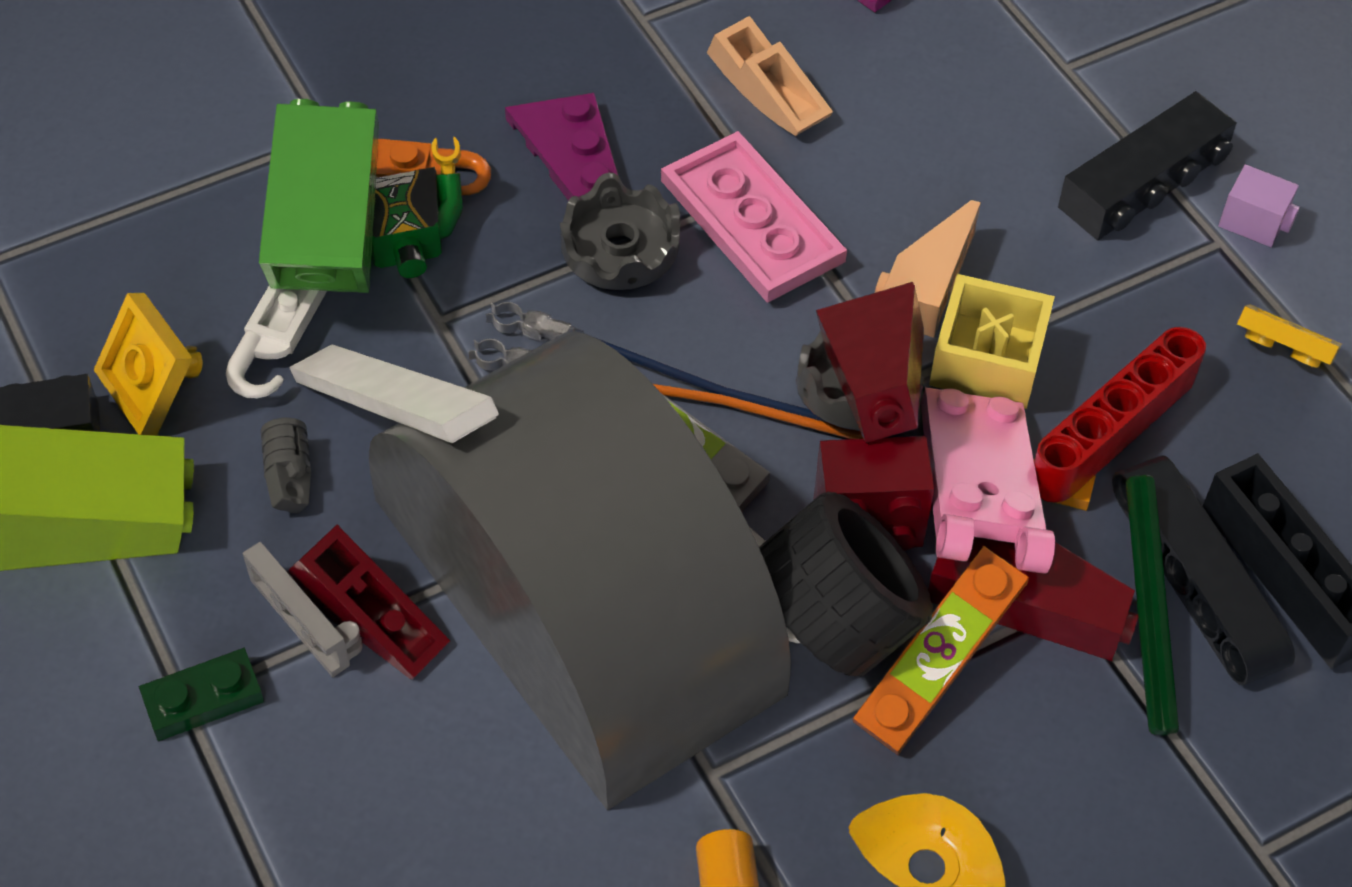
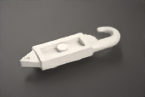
M268 286L244 328L245 334L227 365V382L235 393L245 398L258 399L269 396L278 390L284 380L281 375L275 376L266 384L254 385L246 381L245 373L254 357L270 360L292 354L327 291L276 289Z

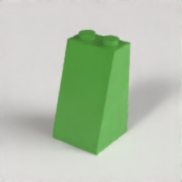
M294 99L290 101V104H277L259 254V264L270 288L369 293L379 121L376 109H368L366 104L351 101L342 102L339 104V107L319 106L318 102L309 99Z

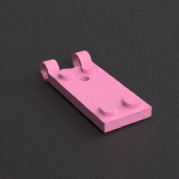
M925 387L920 405L924 436L927 438L934 483L932 507L937 557L966 562L972 550L974 537L1014 543L1016 550L1015 563L1018 570L1048 573L1054 557L1055 536L1052 530H1046L1023 403L1014 402L1005 397L989 398L964 394L956 389L939 390Z

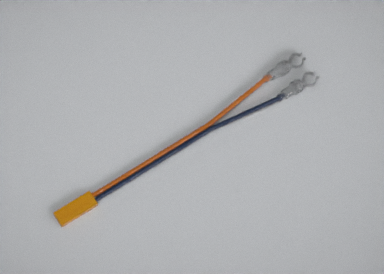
M504 302L497 306L491 303L492 313L486 314V322H492L499 332L513 333L521 330L525 337L538 342L550 341L565 332L584 333L583 330L576 329L571 323L554 319L545 312L529 310L527 313H522L521 308L512 302ZM506 311L514 312L520 316L521 321L517 320L511 324H502L495 319L494 314L499 315ZM485 339L480 343L474 340V347L478 352L487 348H496L503 353L504 358H499L495 361H484L478 357L475 350L469 351V360L476 359L480 368L492 371L503 367L532 350L521 347H512L510 350H505L504 345L496 339ZM601 340L630 362L709 391L702 392L653 384L664 396L720 404L848 439H864L861 431L841 428L828 423L815 415L810 409L727 388ZM899 433L885 438L912 436ZM1096 476L1090 479L1071 498L1057 503L1087 511Z

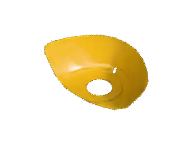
M927 793L902 795L875 804L862 811L853 818L849 825V834L862 855L880 874L899 887H1005L1006 881L1002 862L993 839L979 818L966 807L944 796ZM945 828V834L941 837V830ZM920 850H930L937 853L945 864V872L942 878L935 883L928 884L916 880L910 873L908 866L909 860L914 853Z

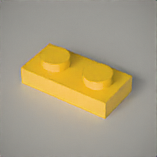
M1251 304L1244 307L1237 322V325L1247 329L1244 335L1246 338L1269 348L1273 347L1275 341L1293 349L1292 358L1315 368H1319L1321 361L1331 365L1342 345L1340 342Z

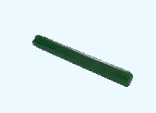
M1132 476L1126 481L1148 728L1149 732L1153 735H1170L1178 732L1179 722L1156 485L1153 476Z

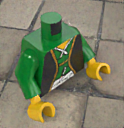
M453 137L455 151L448 157L439 155L437 138L432 142V153L435 161L441 166V174H436L435 167L376 178L371 256L375 266L384 268L397 265L398 272L402 277L415 278L426 271L425 259L438 257L442 253V239L452 234L463 210L460 173H455V164L461 158V149L456 137Z

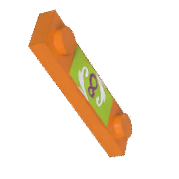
M983 546L935 609L931 621L919 630L855 714L853 723L896 755H899L1027 585L1029 577Z

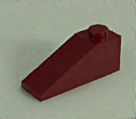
M338 524L287 571L321 612L338 625L345 621L355 622L359 627L362 643L411 680L450 642L447 636Z

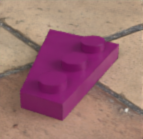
M594 93L505 107L506 121L513 130H519L526 140V147L534 157L539 156L549 169L550 178L568 201L572 196H582L588 193L594 187L599 176L605 173H615L618 175Z

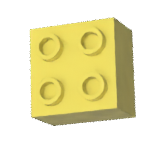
M957 274L936 345L929 386L941 389H956L964 394L989 398L1005 397L1014 402L1023 403L1024 408L1027 409L1055 296Z

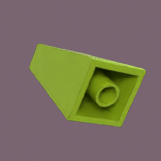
M0 425V571L178 553L182 533H191L193 525V502L184 501V489H192L194 460L184 458V438Z

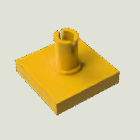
M127 293L94 367V372L139 435H158L184 377H198L202 370L203 360L201 353L196 352L197 348L195 346L184 347L145 293Z

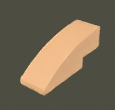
M750 16L714 35L707 54L740 93L777 125L797 136L832 115V109L783 44L778 42L771 45Z

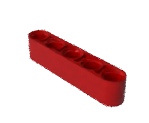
M1174 327L1165 331L1038 444L1034 465L1042 500L1057 503L1071 498L1192 388L1206 351L1204 338L1198 332L1185 327Z

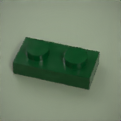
M245 647L138 686L158 742L264 702Z

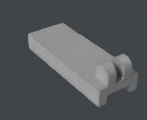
M261 541L244 551L242 554L250 581L333 678L350 666L349 660L358 655L363 648L358 625L352 621H345L334 628Z

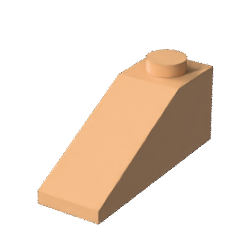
M969 201L899 253L891 272L886 273L882 271L875 293L906 283H914L924 325V335L934 338L951 296L956 275L960 273L975 235L981 202Z

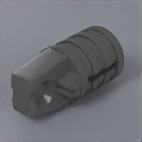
M295 418L273 419L265 423L260 431L264 477L271 505L273 508L281 511L299 514L309 505L311 465L307 426L304 422Z

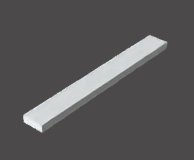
M333 344L289 367L296 383L451 443L491 422L499 415L491 396Z

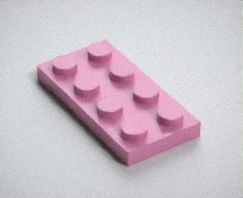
M739 131L661 168V182L767 303L846 262L847 249Z

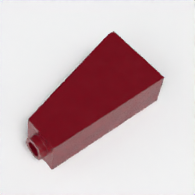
M906 283L816 310L827 356L865 443L916 429L918 424L924 325L914 283Z
M974 537L972 550L966 562L937 557L928 588L931 603L938 605L941 603L983 546L1016 568L1015 544ZM1055 542L1054 557L1048 573L1043 574L1019 570L1029 577L1028 583L997 623L1112 661L1118 643L1121 642L1129 645L1135 630L1138 614L1129 611L1135 590Z

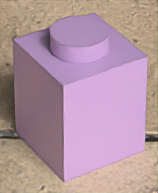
M1245 164L1228 195L1218 227L1272 248L1280 230L1289 233L1297 217L1300 206L1292 203L1299 185Z

